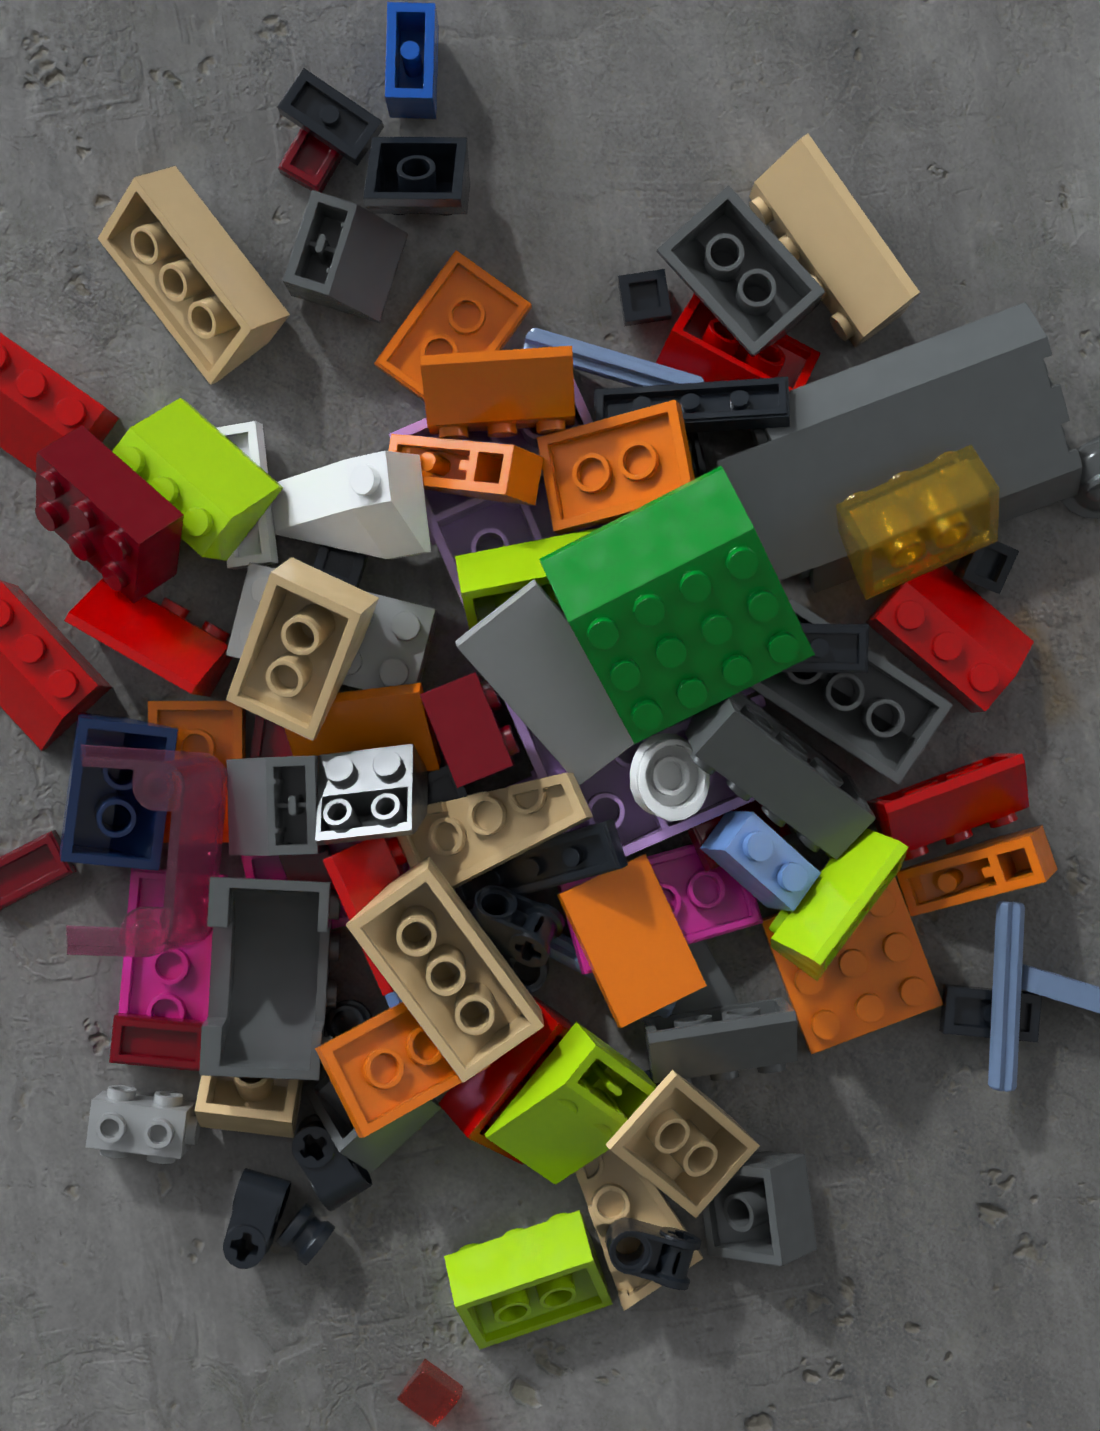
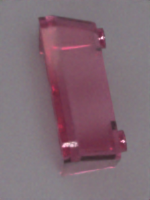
M81 745L80 757L82 766L132 769V789L137 801L147 809L170 811L172 813L164 906L136 908L125 916L120 927L66 925L67 955L151 957L205 940L213 931V927H207L210 877H219L228 785V774L224 765L217 757L208 753Z

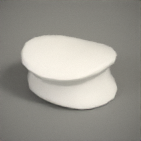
M660 733L649 737L638 747L630 768V789L635 802L645 812L668 821L685 820L696 814L701 809L710 786V775L697 766L690 757L693 750L688 740L677 734Z

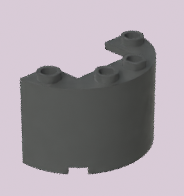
M210 877L207 927H213L208 1017L202 1025L199 1075L299 1080L320 1079L323 1064L315 1048L333 1039V1036H325L327 1008H336L338 980L329 979L330 961H339L341 932H332V919L339 920L341 901L336 890H332L331 882Z

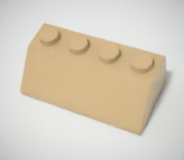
M808 133L800 138L754 182L749 196L752 200L749 202L750 209L765 225L769 224L778 240L825 290L821 301H823L832 314L830 317L831 325L841 339L844 341L849 339L856 348L901 317L919 295L920 291Z
M176 166L134 177L100 233L98 240L208 383L212 385L268 344L290 314Z
M429 856L388 884L346 924V927L463 1083L544 1027L540 1006Z

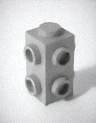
M112 1085L108 1086L107 1091L103 1090L91 1100L86 1148L100 1149L99 1154L101 1156L125 1158L128 1157L129 1153L147 1155L146 1160L152 1163L171 1164L175 1162V1159H181L190 1149L191 1145L196 1146L198 1143L201 1127L197 1117L194 1116L196 1102L183 1100V1094L157 1091L154 1096L137 1095V1089L134 1087Z

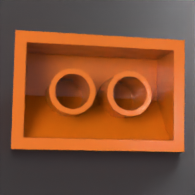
M572 346L420 355L426 420L430 434H439V438L464 440L468 438V432L488 431V437L504 438L517 435V429L536 428L537 434L548 435L566 430L567 425H575Z

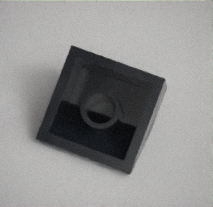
M372 137L363 197L364 206L374 214L393 215L439 214L448 216L468 213L470 173L467 137Z

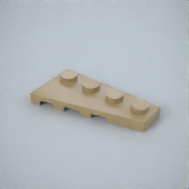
M562 773L511 785L502 789L427 805V815L415 834L397 837L410 868L429 856L451 887L455 889L589 820L593 815L574 773Z
M608 1150L575 1173L603 1248L607 1265L617 1288L621 1305L625 1311L662 1285L648 1279L624 1274L612 1265L605 1243V1235L609 1225L617 1219L626 1217L661 1227H672L686 1232L687 1230L660 1189L611 1150ZM635 1237L623 1238L618 1243L616 1250L622 1254L633 1253L638 1249L640 1240ZM700 1250L694 1251L690 1267L703 1259Z

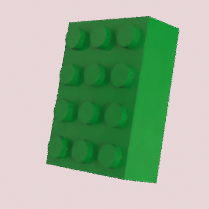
M722 466L539 559L569 625L634 744L815 655L757 532Z

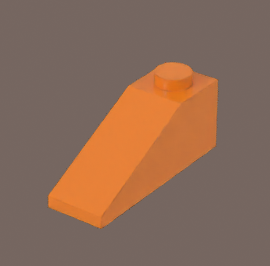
M391 434L388 451L420 455L425 490L497 502L536 505L544 459L542 456L510 444Z
M1043 825L999 836L901 869L897 873V878L910 916L912 917L1047 882L1058 868Z

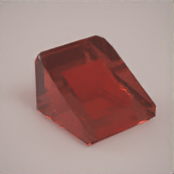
M424 1359L398 1395L397 1400L436 1427L462 1397L463 1386L431 1362Z

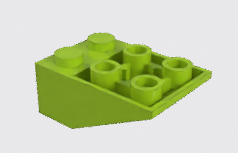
M576 1021L484 1135L491 1142L556 1185L608 1151L609 1148L606 1146V1143L657 1086L641 1068Z

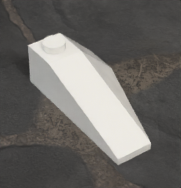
M381 451L345 459L278 481L283 489L271 503L275 535L383 559H396L431 552L421 460L418 454Z

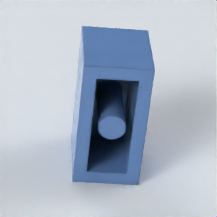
M729 811L725 813L700 847L702 851L767 908L794 911L821 874L754 812Z

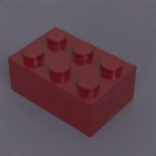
M83 425L37 452L35 478V514L37 519L45 529L55 531L66 541L77 558L82 561H88L97 569L110 588L115 591H121L135 603L177 574L184 514Z
M476 672L420 694L457 788L516 765L513 755L520 753L521 750L511 726L501 727L496 715V711L503 709L499 695Z

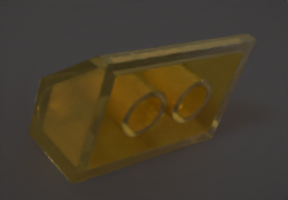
M972 445L958 451L945 452L931 463L911 472H900L888 482L866 492L859 491L853 493L843 502L835 505L838 532L866 600L998 541L1000 488Z

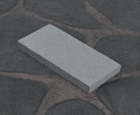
M535 579L455 641L457 648L563 768L568 773H574L579 786L634 744L569 625L566 616Z

